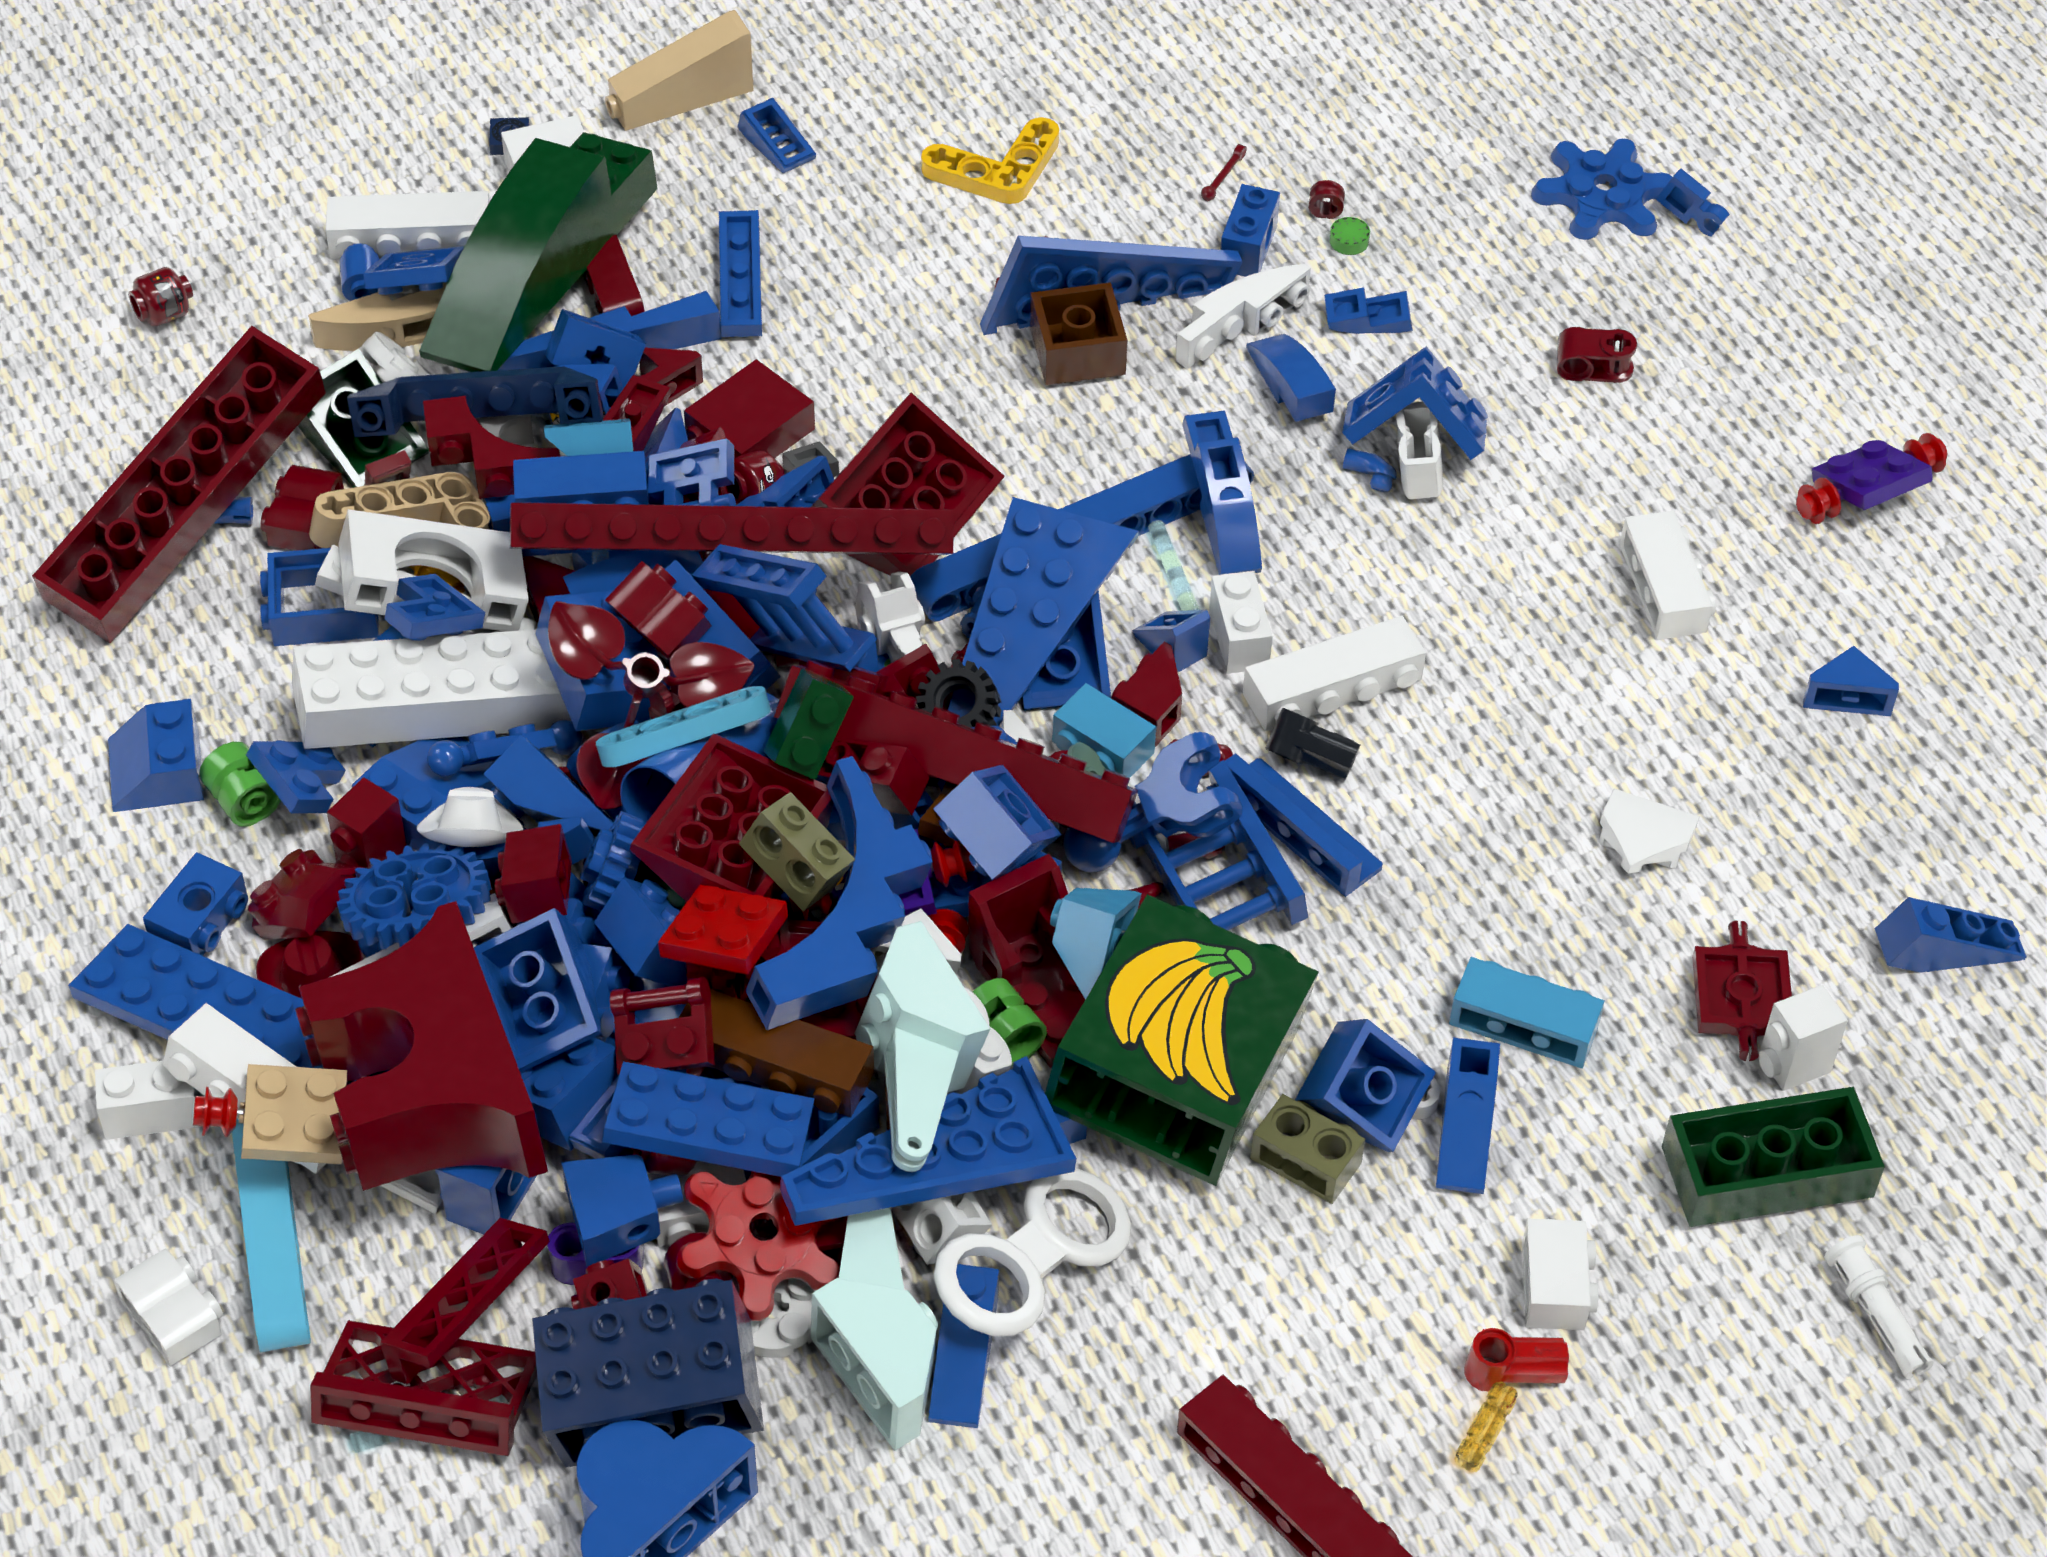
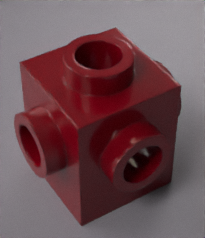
M629 1258L614 1263L613 1260H604L588 1266L585 1269V1275L573 1279L577 1294L571 1296L573 1309L577 1310L596 1306L598 1302L608 1298L629 1300L645 1297L648 1290L641 1268Z

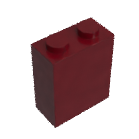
M756 359L684 410L687 438L689 441L721 427L724 430L725 438L734 445V457L752 451H765L776 458L815 430L814 401Z

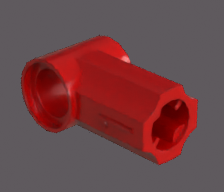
M1483 1329L1477 1333L1472 1342L1465 1362L1464 1374L1467 1381L1473 1387L1487 1392L1498 1390L1505 1383H1565L1568 1377L1569 1361L1567 1342H1564L1563 1338L1511 1337L1509 1333L1502 1329ZM1483 1357H1490L1496 1360L1498 1363L1489 1362L1485 1360Z

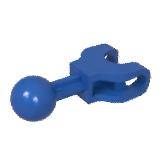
M1195 732L1167 745L1160 751L1153 763L1149 776L1135 785V788L1138 789L1137 794L1140 803L1132 807L1119 842L1112 843L1068 827L1063 839V848L1069 862L1084 872H1100L1109 868L1117 860L1122 842L1151 826L1166 838L1177 832H1187L1197 837H1209L1238 820L1242 815V805L1238 795L1234 792L1218 786L1198 793L1197 787L1202 776L1216 766L1221 757L1215 737L1205 732Z

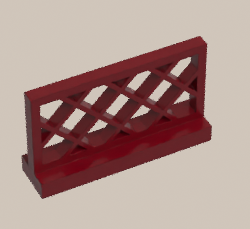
M348 1320L324 1371L316 1372L310 1384L311 1423L509 1456L514 1444V1428L537 1374L535 1351L458 1339L432 1366H436L443 1375L423 1382L416 1375L409 1383L411 1387L394 1385L391 1383L396 1381L391 1379L389 1369L374 1374L368 1366L385 1359L380 1341L393 1328ZM354 1340L376 1343L377 1347L358 1354L352 1347ZM462 1357L472 1359L475 1363L455 1370L448 1361ZM507 1365L524 1368L522 1372L506 1378L497 1371V1369ZM424 1367L420 1372L425 1371V1370L430 1369V1368ZM356 1370L363 1379L342 1375ZM484 1374L492 1382L476 1390H472L466 1383V1381ZM454 1387L460 1395L442 1393L440 1391ZM503 1395L510 1404L489 1400Z

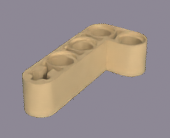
M445 472L320 494L315 501L309 535L313 543L321 548H331L332 545L339 547V540L348 509L488 529L490 515L482 499H479L478 492L468 477L456 472Z

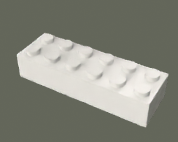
M536 629L427 637L421 641L393 639L293 647L292 688L304 749L463 737L486 731H495L496 734L509 733L508 729L527 724H535L536 731L549 729L557 721L572 720L535 634Z

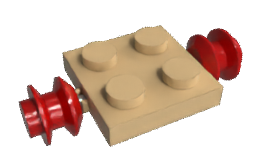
M248 1064L245 1102H240V1108H237L238 1098L231 1088H228L223 1097H213L209 1087H206L205 1096H195L193 1126H203L202 1136L206 1135L210 1127H221L224 1137H228L236 1128V1118H239L238 1123H243L241 1159L342 1164L339 1146L343 1145V1143L338 1144L329 1115L339 1113L333 1093L346 1086L347 1070Z

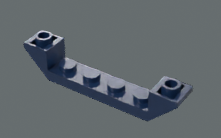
M565 366L406 376L358 391L347 397L355 437L396 435L404 422L425 421L423 401L466 396L467 405L474 418L559 413L560 424L602 422L604 419L597 379Z

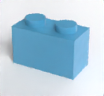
M1087 683L1053 715L1052 742L1060 750H1069L1070 746L1078 742L1088 745L1098 754L1100 761L1107 770L1130 778L1155 753L1156 726Z

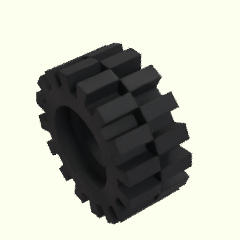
M960 659L952 660L953 667L948 668L945 662L937 665L940 669L938 674L935 675L930 670L925 675L929 682L927 684L920 682L918 690L921 696H916L919 709L932 713L934 706L943 709V702L948 694L957 689H967L975 695V704L969 713L959 717L958 723L970 728L975 727L976 722L997 726L994 717L1000 718L1002 710L998 704L1001 703V698L991 677L981 666L978 669L974 662L968 660L966 665L963 666Z

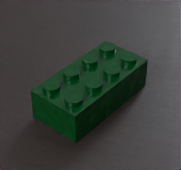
M1854 1086L1670 1115L1661 1146L1689 1227L1874 1198L1885 1168Z

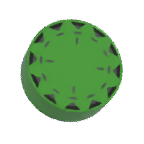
M1344 217L1332 224L1329 241L1332 248L1337 252L1345 255H1356L1365 251L1369 245L1370 228L1364 221L1354 217Z

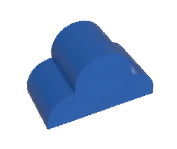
M638 1420L619 1421L601 1428L587 1440L577 1460V1479L585 1524L581 1534L582 1557H688L758 1493L755 1444L738 1431L717 1425L696 1427L682 1433L675 1439L661 1428Z

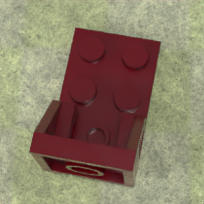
M1047 854L969 892L968 947L976 968L986 981L995 978L1006 979L1024 999V1005L1029 1006L1045 1024L1047 1034L1037 1051L1047 1065L1052 1068L1057 1048L1083 1005L1085 998L1052 943L1056 927L1050 925L1051 914L1057 900L1068 895V891L1059 866L1051 855Z

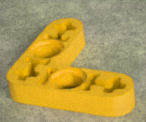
M1044 117L1028 121L1002 162L945 144H932L922 151V174L932 181L1001 203H1019L1027 197L1058 148L1059 126L1055 121ZM1035 138H1040L1039 145L1035 144ZM1028 157L1034 159L1035 162L1032 164H1020L1017 160ZM980 171L984 175L979 178H971L966 176L965 173ZM1014 176L1017 177V183H1012Z

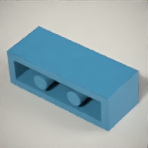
M1470 957L1453 999L1449 1025L1583 1069L1599 1027L1605 1000L1593 997L1585 991L1572 990L1550 983L1539 976H1529L1505 968L1493 961H1483Z

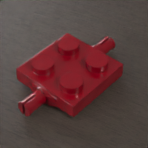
M1738 920L1728 925L1730 944L1721 947L1695 946L1692 960L1698 1033L1737 1036L1739 1058L1746 1061L1749 1053V1061H1754L1759 1057L1757 1037L1765 1035L1774 1003L1792 997L1788 950L1762 949L1750 945L1748 941V924L1745 921H1741L1738 928Z

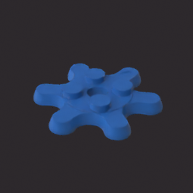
M1622 138L1616 140L1606 154L1598 150L1583 152L1573 142L1563 141L1553 149L1551 161L1563 171L1564 175L1557 178H1542L1538 180L1532 188L1531 197L1540 205L1561 204L1572 209L1575 217L1570 223L1569 230L1578 239L1589 240L1595 238L1600 227L1608 222L1621 223L1635 235L1650 236L1656 232L1657 222L1654 214L1644 204L1651 199H1656L1672 176L1663 172H1644L1642 166L1635 163L1638 153L1635 143L1629 139ZM1606 182H1609V186H1611L1612 188H1610L1609 190H1602L1598 188L1596 185L1606 184Z

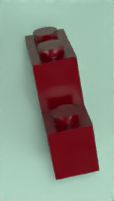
M466 396L423 401L431 466L474 462L479 499L514 495L513 460L560 457V450L557 447L534 448L521 446L505 441L488 432L470 412Z

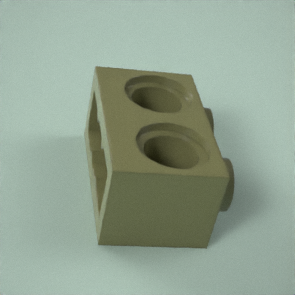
M791 792L763 810L739 842V845L803 912L830 893L856 860Z
M1282 1094L1253 1133L1250 1159L1333 1204L1362 1164L1365 1138L1358 1135L1350 1126L1336 1123L1317 1113L1308 1103L1295 1101ZM1282 1133H1292L1296 1136H1286ZM1331 1155L1337 1157L1338 1159H1328L1324 1156Z

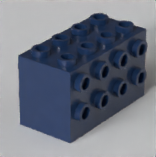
M707 1279L699 1282L692 1288L676 1291L668 1288L655 1289L648 1292L645 1297L629 1300L608 1298L601 1300L596 1306L577 1310L561 1307L549 1311L545 1316L532 1318L542 1432L565 1467L577 1466V1460L582 1447L594 1433L609 1424L619 1421L638 1420L648 1422L664 1430L673 1439L690 1429L708 1425L724 1426L741 1434L764 1431L751 1319L732 1280Z

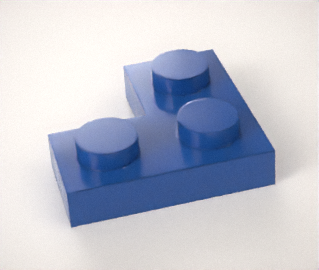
M429 574L399 579L396 595L404 601L388 603L384 619L400 631L403 637L421 641L425 640L428 636L441 634L459 635L467 630L483 628L486 612L438 575Z
M282 740L253 741L246 754L291 814L326 813L334 799L322 784L339 783L346 771L334 756L333 750L330 747L304 749L303 742Z

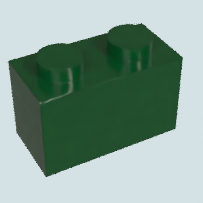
M801 668L765 746L764 752L774 763L816 780L854 696L842 685Z

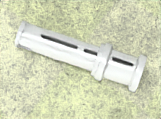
M1854 1235L1836 1243L1825 1253L1824 1258L1827 1264L1835 1266L1846 1283L1847 1288L1845 1292L1848 1298L1853 1300L1854 1303H1860L1864 1311H1866L1888 1350L1897 1361L1904 1377L1911 1379L1914 1376L1912 1372L1915 1376H1919L1928 1371L1934 1363L1886 1288L1888 1285L1887 1275L1883 1270L1876 1269L1864 1249L1866 1242L1861 1235Z

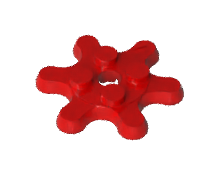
M751 1171L747 1181L734 1186L721 1182L709 1172H696L687 1179L684 1185V1194L692 1205L705 1212L709 1219V1229L703 1238L687 1243L679 1250L676 1263L683 1275L688 1278L697 1279L716 1270L731 1273L738 1281L740 1286L739 1296L753 1322L762 1321L772 1313L774 1291L782 1281L790 1278L800 1279L816 1291L834 1279L839 1278L840 1265L833 1258L826 1256L820 1251L817 1246L816 1235L823 1225L837 1221L842 1217L795 1226L780 1191L781 1177ZM758 1219H772L777 1229V1235L771 1240L760 1241L751 1234L749 1229L750 1223Z

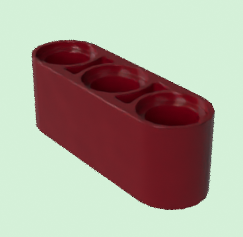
M615 234L590 262L583 276L590 294H595L594 305L598 315L625 306L630 315L634 316L645 312L644 305L619 239Z

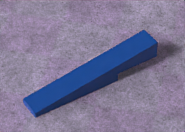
M707 291L631 316L626 307L623 306L590 318L638 335L646 343L645 347L679 349L722 339L720 311ZM553 331L524 340L497 371L554 367V364H551L545 356ZM598 347L595 351L587 350L586 356L591 360L593 355L601 356L602 351Z

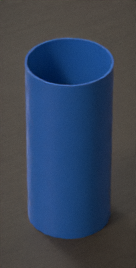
M766 692L771 712L768 715L717 733L716 735L769 758L764 749L778 720L774 715L780 700ZM711 736L649 756L625 774L620 787L622 806L625 813L642 819L641 829Z

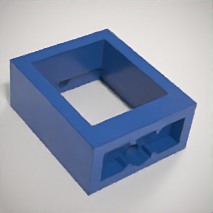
M331 548L267 553L268 571H260L262 596L268 597V604H261L260 612L263 630H271L274 646L377 638L379 636L378 614L344 610V607L285 613L284 588L314 586L317 574Z

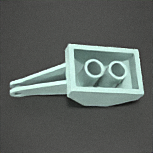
M922 921L897 927L855 1031L858 1041L874 1046V1066L878 1071L886 1074L892 1144L891 1156L897 1167L908 1172L918 1171L924 1166L932 1148L947 1093L965 1087L990 1031L989 1025Z
M885 1208L848 1216L839 1278L834 1279L812 1293L810 1338L881 1434L896 1451L920 1436L933 1370L938 1323L933 1312L924 1302L918 1304L909 1291L904 1290L891 1208Z

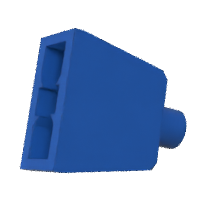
M639 1155L576 1160L562 1163L565 1190L586 1266L604 1261L656 1239L661 1234L657 1209L684 1202L678 1175L673 1174L649 1180L643 1158Z

